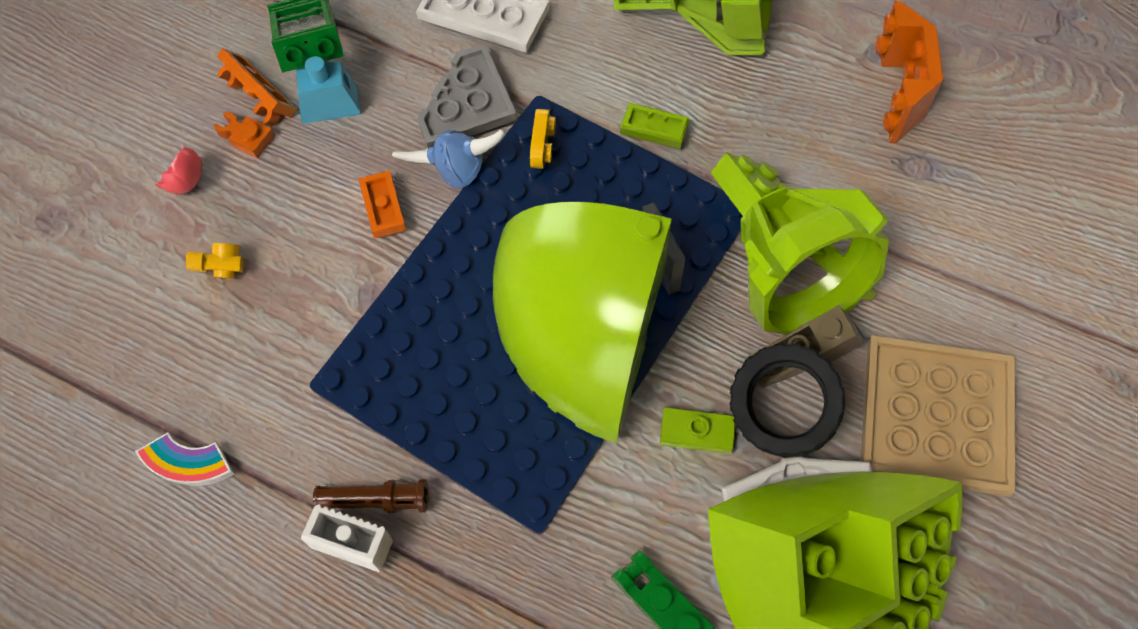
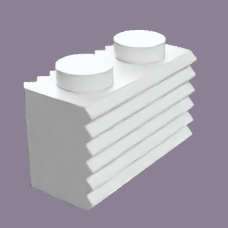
M320 504L314 506L301 536V540L309 545L308 547L377 572L381 571L393 543L391 535L384 526L379 527L376 523L372 525L370 521L364 522L362 518L358 520L355 516L344 515L341 511L330 510L327 506L323 508Z

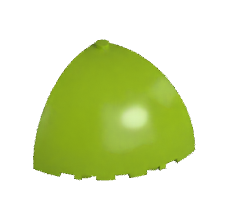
M558 202L529 208L515 215L507 222L502 231L495 256L493 306L503 347L506 353L509 354L523 382L532 392L535 391L554 413L559 412L574 422L576 427L594 436L617 443L645 349L647 328L665 270L672 219L625 207L590 202Z
M890 472L822 474L765 485L737 495L708 509L714 569L725 607L735 629H928L931 620L940 621L949 593L941 590L942 585L949 579L951 569L955 568L957 556L950 555L953 531H961L962 482L925 475Z

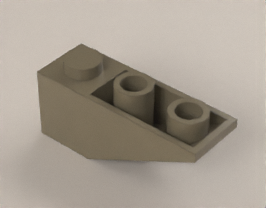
M838 305L765 347L768 348L779 343L800 344L802 347L816 350L823 358L826 357L831 362L865 344L849 314ZM794 367L777 368L764 375L759 383L762 388H765L805 371Z

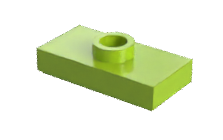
M629 102L620 126V134L681 149L690 118Z
M664 407L659 445L732 454L735 428L734 416Z

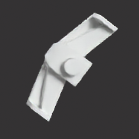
M803 456L783 458L779 463L723 487V502L747 491L780 481L822 474L872 472L870 462L804 458Z

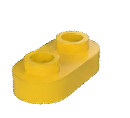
M536 109L530 148V168L544 169L545 163H551L552 143H548L549 136H555L556 117L550 116V110Z

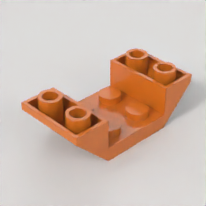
M894 1L890 14L885 15L883 33L877 36L875 46L876 54H880L882 67H903V81L898 92L893 93L891 109L885 112L883 120L884 130L889 132L890 143H897L925 118L943 81L936 26L901 1Z

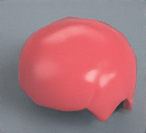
M187 147L181 148L182 150L174 158L167 172L162 173V179L155 186L169 193L182 195L191 191L201 179L202 161L193 149Z

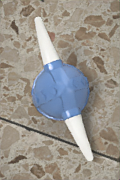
M447 130L437 137L433 147L410 152L394 151L392 156L414 163L435 164L442 179L453 188H463L477 177L481 169L483 153L494 147L504 137L505 132L504 130H499L491 136L475 139L460 131Z

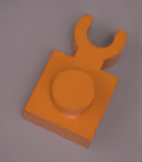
M231 112L223 114L226 121L230 123L228 126L214 125L217 134L222 138L228 139L232 147L255 158L259 157L275 136L272 128L247 116L242 122H238L236 116Z

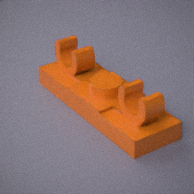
M225 48L221 49L217 57L225 65L220 68L217 76L227 80V86L236 90L243 84L242 90L255 99L259 98L261 102L256 104L253 112L263 117L267 112V116L263 120L265 124L276 125L280 114L290 118L293 117L297 108L243 55Z

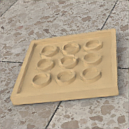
M871 335L867 348L861 462H870L872 472L932 476L962 482V490L1006 497L1014 495L1015 356Z

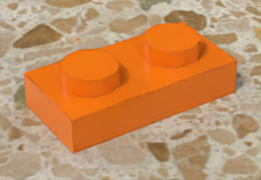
M390 170L358 178L374 239L406 231Z

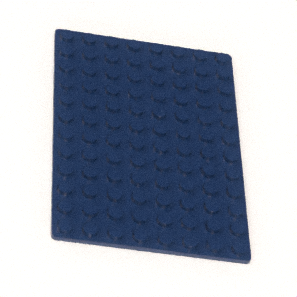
M536 96L483 162L477 177L461 190L310 382V388L314 393L538 535L545 532L605 439L576 427L574 422L559 412L554 413L548 407V404L535 391L532 392L517 373V368L503 347L493 306V270L497 248L505 225L515 215L524 210L558 202L601 203L642 211L643 206L654 202L663 217L672 219L670 231L685 256L680 291L668 295L662 282L660 284L647 328L645 349L630 397L631 400L741 231V218L743 217L721 188L543 96ZM536 109L550 110V116L556 117L555 136H549L548 143H552L551 163H545L544 169L530 168V148Z

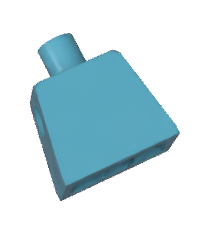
M313 56L306 60L305 67L296 69L302 124L361 115L357 86L341 62L331 61L324 63L321 57Z

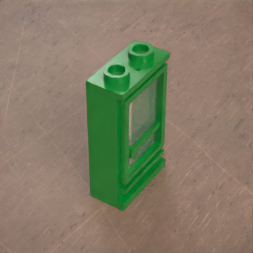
M283 0L267 5L272 34L271 43L282 73L305 67L306 60L313 56L321 57L324 62L344 56L329 0Z

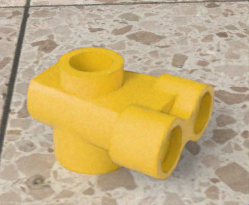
M212 243L211 254L188 251L186 255V269L196 272L214 271L213 277L234 279L235 272L243 273L244 258L239 256L240 245Z

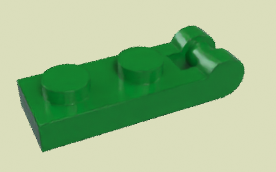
M637 550L630 557L632 562L624 570L619 568L611 576L615 584L658 629H716L653 565L651 560L642 551ZM641 574L650 581L642 590L633 582Z

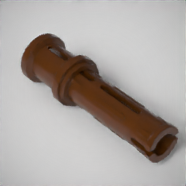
M420 479L418 483H397L396 480H388L383 485L376 486L319 485L315 486L316 488L313 491V506L320 504L323 508L326 506L339 509L383 508L388 513H395L397 509H418L420 513H426L429 502V489L426 479Z

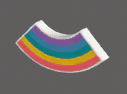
M167 432L135 451L140 461L150 471L166 481L178 484L204 486L218 483L235 475L223 451L216 442L199 448L186 447L178 444Z

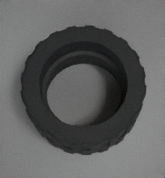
M779 343L768 348L764 347L753 356H749L734 375L735 379L730 388L731 402H729L730 411L734 416L733 421L742 432V436L761 451L784 458L806 456L824 447L836 434L844 416L845 391L841 384V378L832 367V363L826 357L823 358L816 350L808 349L795 343ZM794 367L810 374L822 390L824 398L822 414L818 422L803 434L791 437L773 434L765 429L755 416L752 403L755 387L764 375L777 368Z

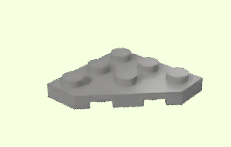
M485 43L455 54L451 61L452 66L446 76H442L431 94V102L426 110L423 109L418 116L417 121L428 148L433 147L437 137L443 131L456 130L472 136L517 120L515 108Z

